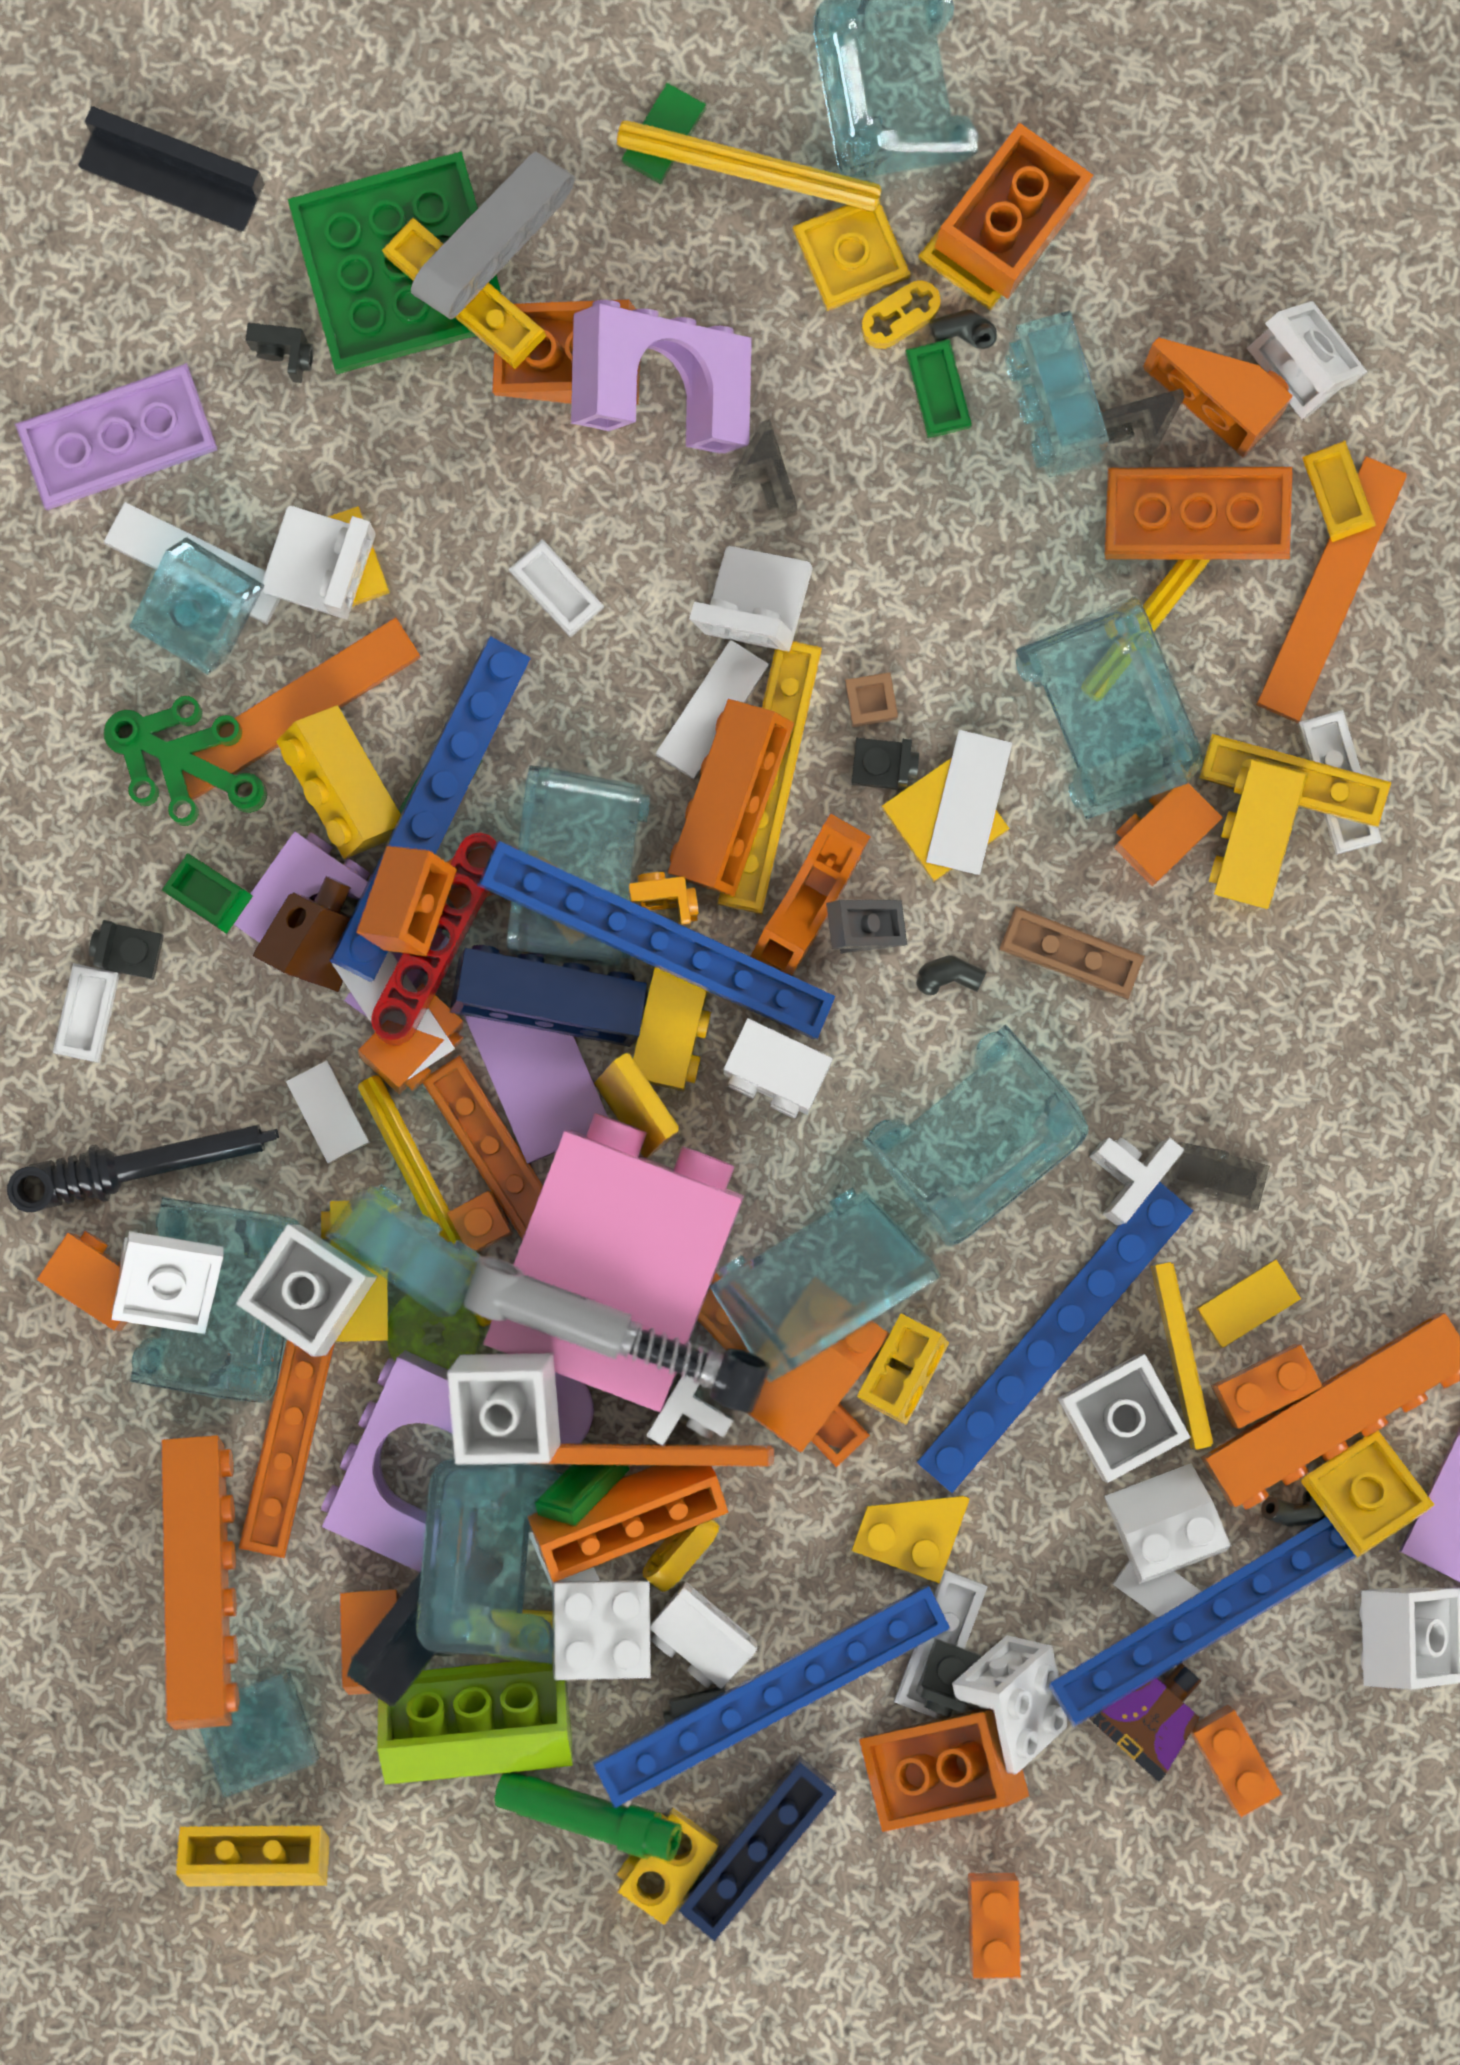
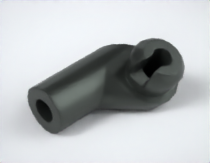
M970 309L929 321L935 342L958 336L976 348L988 349L997 340L995 325Z
M948 955L925 963L919 970L920 976L917 978L916 985L926 995H936L941 986L953 981L977 992L987 971L958 957Z
M1308 1491L1303 1494L1302 1505L1292 1504L1276 1497H1268L1261 1506V1513L1264 1518L1288 1527L1317 1523L1326 1517Z

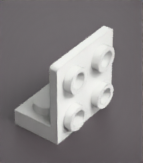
M288 506L260 587L261 591L264 594L347 620L376 535L370 521L352 516L350 524L301 508Z
M728 546L725 549L710 605L694 602L690 620L706 635L790 652L813 567L808 561Z
M1008 1635L957 1678L952 1685L956 1700L976 1704L982 1708L994 1709L1006 1771L1017 1774L1066 1729L1067 1716L1048 1687L1050 1682L1059 1678L1053 1647Z

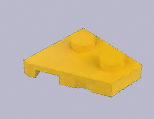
M962 1495L867 1506L851 1551L940 1583L970 1498Z

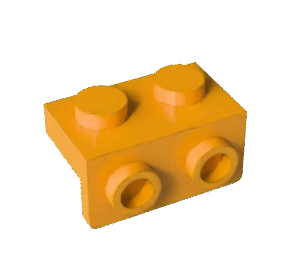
M651 872L638 875V882L629 883V899L631 902L650 911L677 908L679 924L689 929L691 922L698 921L697 915L699 913L695 887L686 888L685 876L665 879V872Z

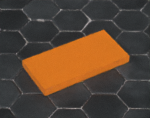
M1292 467L1108 468L1105 559H1290Z

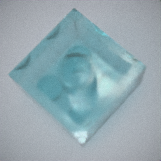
M186 537L165 551L129 627L208 675L227 660L265 585Z
M289 1669L239 1687V1711L232 1712V1726L199 1728L224 1798L311 1766L321 1758Z

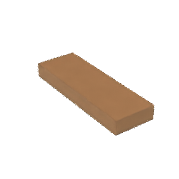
M1017 906L1013 911L999 950L1126 1000L1129 999L1145 957Z

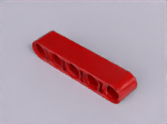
M473 833L465 837L450 863L451 866L457 869L450 891L462 887L471 892L472 898L470 903L462 909L451 908L445 902L437 928L444 929L450 934L449 943L441 950L434 951L429 949L427 956L403 953L371 1015L372 1027L377 1036L386 1044L393 1046L402 1045L408 1042L415 1034L489 892L478 886L485 867H473L467 860L469 853L476 847L483 846L493 851L496 840L488 834ZM419 969L428 974V982L421 991L410 992L403 987L404 977L411 970ZM397 1010L406 1015V1025L402 1031L390 1034L382 1030L381 1022L388 1012Z

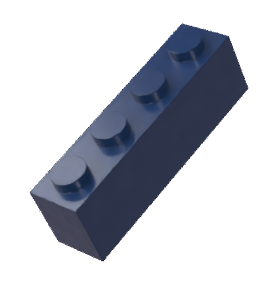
M474 945L472 949L465 948L458 959L449 1013L631 1047L639 1037L647 983L635 981V976L619 971L609 972L608 975L590 972L588 966L580 963H564L563 966L547 964L543 957L534 954H519L517 958L501 955L497 948L488 945Z
M799 1755L690 1887L679 1903L678 1911L715 1942L836 1795V1786Z

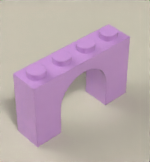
M594 301L592 307L574 314L571 424L612 431L635 423L638 365L645 350L652 349L666 356L674 364L684 382L687 400L686 447L715 453H727L749 446L752 338L733 334V328L727 326H711L706 328L697 326L696 320L692 318L677 317L666 319L659 317V312L653 309H635L631 311L620 308V303L617 301Z
M294 831L250 893L253 897L234 925L260 943L286 898L291 893L295 892L315 900L325 877L329 876L350 886L351 890L347 897L359 900L368 883L366 880L370 873L349 858H347L344 864H341L328 855L333 847L310 832L305 839ZM436 929L429 949L436 951L445 948L449 939L441 933L443 929ZM392 952L396 960L399 962L403 953ZM419 969L411 970L406 974L415 989L426 975V972ZM350 992L344 1001L366 1016Z
M405 1350L397 1357L396 1361L389 1358L379 1376L377 1384L384 1387L378 1402L375 1403L370 1400L362 1414L358 1426L364 1428L365 1431L359 1444L351 1443L342 1459L340 1469L345 1470L346 1474L340 1487L332 1485L326 1495L321 1510L328 1514L322 1527L420 1572L438 1550L450 1522L403 1501L392 1492L383 1477L381 1452L387 1436L393 1430L407 1424H430L453 1434L447 1373L449 1370Z

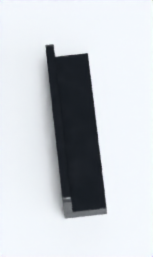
M94 106L90 107L84 122L91 136L79 162L81 170L240 232L246 230L265 185L258 170Z
M465 1518L459 1522L352 1657L347 1676L390 1707L396 1706L500 1572L501 1563L473 1544L479 1528Z

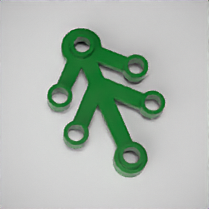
M181 696L174 701L172 708L145 717L133 710H121L114 713L105 724L104 739L112 751L124 755L131 778L128 793L131 799L138 805L150 806L159 797L158 786L148 776L143 751L159 759L171 799L168 813L180 826L192 825L199 816L198 806L190 798L182 771L227 792L231 803L242 812H256L265 804L267 789L256 775L241 773L235 776L193 755L221 744L225 746L236 744L241 739L242 728L232 716H220L213 722L210 728L166 742L152 734L178 724L193 726L201 720L202 708L193 697ZM188 704L194 705V713L190 717H180V710L183 706ZM132 725V734L127 738H120L119 730L121 727ZM224 725H234V732L231 736H220V729ZM246 783L252 784L253 790L249 796H238V789L241 785ZM144 784L150 785V794L145 798H138V788ZM182 804H189L191 806L190 814L185 818H178L176 814L178 807Z

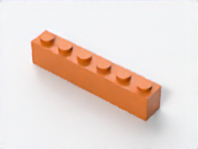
M1437 1313L1323 1382L1322 1388L1282 1407L1200 1458L1228 1504L1235 1508L1242 1504L1244 1509L1247 1510L1265 1500L1269 1496L1266 1489L1278 1481L1282 1480L1284 1485H1288L1309 1472L1306 1464L1319 1456H1322L1324 1461H1327L1349 1448L1346 1440L1360 1431L1364 1437H1367L1386 1426L1389 1422L1385 1416L1400 1407L1404 1413L1418 1407L1428 1400L1425 1392L1439 1383H1441L1443 1388H1447L1459 1382L1460 1336L1446 1313Z
M218 1435L162 1440L166 1722L174 1730L232 1726V1712L239 1711L237 1682L231 1683V1664L238 1663V1642L236 1635H230L229 1617L237 1615V1596L235 1588H229L228 1570H234L236 1567V1551L234 1541H228L227 1523H234L235 1506L233 1495H227L226 1477H233L234 1462L232 1450L225 1449V1445Z

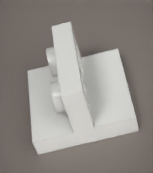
M1313 301L1278 311L1265 323L1268 329L1247 347L1262 369L1266 372L1269 370L1274 371L1286 381L1289 386L1288 392L1293 395L1289 404L1301 419L1311 415L1341 388L1355 383L1367 373V370Z
M1120 1137L1118 1140L1113 1141L1111 1138H1107L1100 1142L1089 1157L1125 1185L1102 1215L1116 1226L1127 1223L1185 1149L1171 1138L1159 1142L1142 1164L1138 1161L1142 1153L1125 1139Z
M129 1232L128 1238L124 1237L121 1251L119 1281L112 1308V1320L205 1334L223 1260V1247Z
M687 1376L685 1379H682L681 1377L648 1432L647 1437L663 1446L683 1413L690 1417L686 1426L709 1440H711L714 1433L724 1438L733 1422V1418L694 1395L699 1386L698 1383H694V1378Z

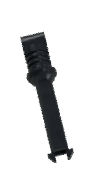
M257 1124L121 1155H116L107 1148L99 1149L98 1145H91L86 1153L79 1155V1160L73 1155L68 1157V1163L65 1158H59L56 1161V1165L54 1161L50 1160L33 1163L17 1170L9 1179L7 1195L10 1202L18 1210L26 1213L61 1206L63 1199L67 1204L74 1203V1197H76L77 1201H84L86 1194L89 1199L97 1198L102 1202L109 1201L111 1194L118 1192L123 1182L262 1152L265 1150V1142L277 1140L280 1137L278 1129L262 1132L260 1125ZM33 1175L43 1181L45 1193L40 1200L31 1199L26 1195L24 1181L28 1176Z

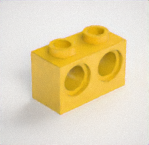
M900 1313L857 1397L873 1409L907 1425L949 1342L941 1333Z
M675 1808L671 1809L667 1817L661 1813L662 1819L681 1824L682 1832L687 1834L692 1841L690 1850L681 1855L676 1854L670 1862L653 1856L643 1859L629 1854L616 1874L622 1879L618 1893L663 1925L666 1924L719 1846V1840ZM647 1871H655L663 1877L665 1886L658 1893H646L638 1884V1878L641 1874Z

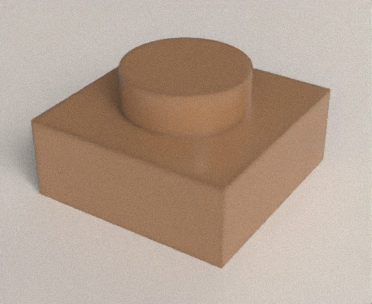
M891 672L845 680L852 728L898 720Z

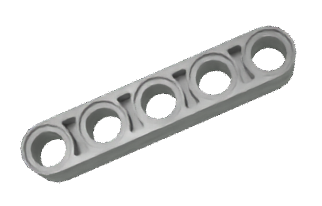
M537 151L533 152L422 266L413 281L411 294L449 319L455 318L560 208L573 188L575 176Z

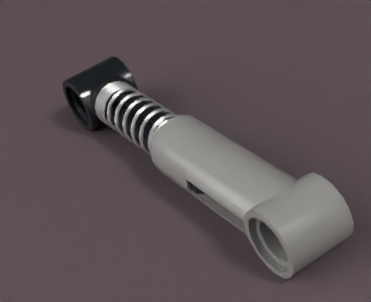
M480 1257L478 1259L463 1300V1305L467 1309L480 1316L494 1320L508 1319L616 1359L617 1355L626 1358L630 1354L633 1361L640 1358L645 1360V1365H648L650 1362L656 1364L658 1370L662 1367L669 1369L670 1375L678 1372L682 1374V1379H685L687 1376L694 1378L695 1384L698 1383L702 1387L705 1386L711 1389L709 1394L713 1400L739 1412L751 1413L755 1410L771 1368L767 1361L747 1351L732 1348L727 1349L724 1355L712 1350L706 1353L702 1346L698 1349L692 1348L690 1341L684 1345L679 1343L678 1337L673 1340L668 1339L665 1332L660 1336L655 1334L654 1328H651L649 1331L644 1330L641 1323H635V1321L632 1322L630 1320L632 1315L524 1275L518 1267L497 1258Z

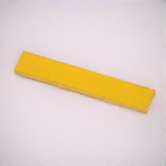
M792 641L790 652L778 649L774 651L762 708L775 711L794 722V726L735 896L720 893L717 905L761 915L763 913L822 647Z

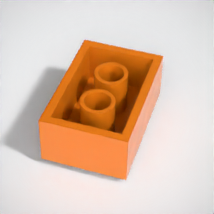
M1018 123L942 224L934 248L1003 297L1009 299L1084 199L1094 175L1027 127Z

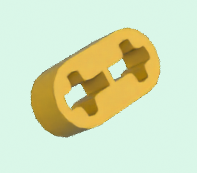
M916 280L872 306L865 312L862 319L861 333L864 340L874 348L886 349L927 325L930 320L937 316L940 308L938 289L932 283ZM917 293L921 298L927 295L931 298L928 301L927 312L923 313L920 308H915L905 314L903 310L912 304V294ZM895 315L899 318L890 325L889 336L885 337L881 332L875 334L871 332L874 328V318L879 317L883 322Z
M712 1519L667 1537L647 1561L643 1569V1577L661 1592L668 1591L674 1587L714 1541L719 1531V1524Z

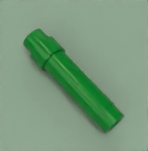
M515 1772L503 1773L496 1787L494 1797L496 1807L514 1812L519 1816L617 1846L618 1851L636 1857L648 1859L650 1856L670 1862L676 1855L682 1836L681 1824L662 1819L661 1813L634 1804L629 1807L620 1805L615 1808L609 1800Z

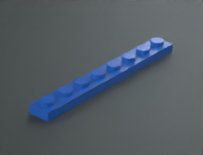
M492 636L486 640L329 960L330 962L369 982L375 980L388 951L381 949L356 932L386 847L429 850L436 854L531 659L527 655Z
M501 841L496 842L478 882V886L811 1039H818L836 997Z
M1159 1181L1127 1223L1119 1225L917 1460V1463L953 1493L1194 1210Z
M1325 1517L1050 1682L1048 1687L1072 1726L1076 1727L1356 1558V1556L1330 1520Z
M924 1585L596 1760L592 1764L612 1804L616 1808L950 1629V1626L930 1586Z

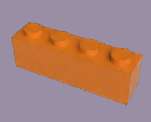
M732 699L727 700L724 711L719 715L716 722V734L710 752L702 762L701 778L694 798L687 805L685 812L686 821L679 841L671 851L669 874L675 877L685 876L686 882L726 895L735 896L794 722L775 711Z
M655 1465L620 1479L576 1526L539 1516L538 1513L527 1516L541 1557L554 1583L729 1512L717 1475L712 1466Z

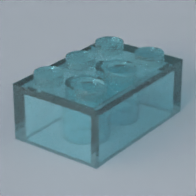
M1070 310L1017 325L1013 341L1008 344L1010 354L1005 355V361L1011 381L1019 380L1023 397L1018 398V406L1023 423L1025 425L1032 423L1035 440L1031 441V450L1037 468L1045 466L1047 476L1051 478L1100 464L1109 444V438Z
M380 1185L379 1188L369 1186L358 1189L325 1236L437 1317H453L463 1304L480 1255L458 1240L454 1244L440 1237L438 1234L442 1228L424 1214L410 1215L400 1208L404 1200L387 1187Z

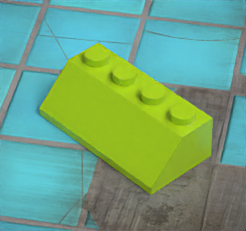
M547 1658L423 1670L396 1706L390 1707L378 1698L377 1750L385 1785L573 1766L567 1680L554 1679L553 1659Z

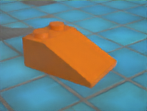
M629 299L613 300L619 302L622 309L631 311L636 309ZM594 301L514 303L517 308L544 330L546 337L516 369L494 351L492 393L495 396L572 404L574 314L592 307ZM640 362L637 370L636 405H639Z
M1160 337L1152 344L1143 365V369L1242 458L1279 421L1293 397L1288 392L1289 386L1286 381L1274 371L1269 370L1266 372L1259 365Z
M814 1278L802 1289L756 1355L767 1361L771 1368L755 1410L746 1414L799 1453H802L866 1369L890 1333Z
M992 1708L971 1710L950 1717L859 1739L882 1832L1008 1807L1029 1797L1023 1769L1017 1774L1006 1771L995 1713Z

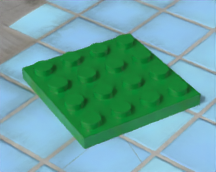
M462 151L287 199L334 370L337 375L476 336L457 318L449 319L412 295L411 287L413 280L388 260L382 252L384 247L412 218L444 244L478 209ZM496 274L488 283L502 294Z

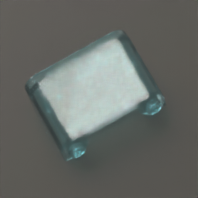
M824 0L818 6L813 23L814 38L837 165L842 175L857 179L963 162L978 152V134L971 120L965 115H954L951 117L937 35L944 30L953 17V0Z
M1130 597L1024 643L1016 649L1018 654L1016 665L1021 678L1025 682L1030 681L1036 688L1044 687L1077 769L1073 774V782L1068 785L1069 794L1077 809L1082 808L1086 820L1187 784L1202 767L1203 758L1198 739L1145 609L1136 597Z
M529 765L518 850L628 900L636 830H638L639 822H648L651 795L642 794L643 785L550 767ZM511 901L507 949L512 956L534 954L543 957L545 960L619 969L622 966V958L631 959V956Z
M1006 1024L997 1032L987 1034L978 1043L975 1056V1064L978 1070L909 1126L901 1119L884 1120L878 1123L870 1132L869 1137L862 1141L878 1164L934 1232L948 1246L957 1245L974 1234L1075 1151L1085 1140L1089 1132L1088 1124L1075 1098Z
M854 1188L842 1193L829 1202L834 1210L749 1262L741 1255L718 1269L723 1278L709 1286L749 1352L770 1364L771 1368L767 1376L768 1383L800 1366L942 1276L931 1258L866 1190L858 1195Z
M162 1197L160 1211L156 1218V1229L159 1236L222 1246L223 1260L205 1334L162 1328L160 1338H146L133 1353L130 1382L219 1399L267 1402L276 1391L286 1338L236 1303L288 1224L300 1225L299 1222L294 1218Z
M455 1459L444 1460L436 1466L429 1482L416 1626L419 1641L427 1650L523 1662L552 1663L553 1629L550 1623L538 1615L522 1614L529 1541L528 1533L530 1529L527 1516L537 1513L535 1502L563 1473L527 1463L455 1464Z

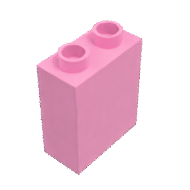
M594 1113L587 1135L574 1130L564 1131L513 1265L518 1267L524 1275L632 1315L630 1320L632 1322L635 1321V1323H641L642 1329L649 1331L651 1328H654L655 1334L660 1336L665 1332L668 1339L673 1340L678 1337L679 1343L685 1345L691 1338L744 1199V1195L726 1189L735 1166L682 1146L675 1167H668L639 1155L647 1132ZM493 1319L483 1345L507 1354L553 1353L556 1373L660 1413L667 1401L677 1372H674L670 1375L669 1369L664 1367L658 1370L657 1365L651 1362L645 1365V1360L640 1358L633 1361L630 1354L626 1358L617 1355L616 1359L508 1319Z

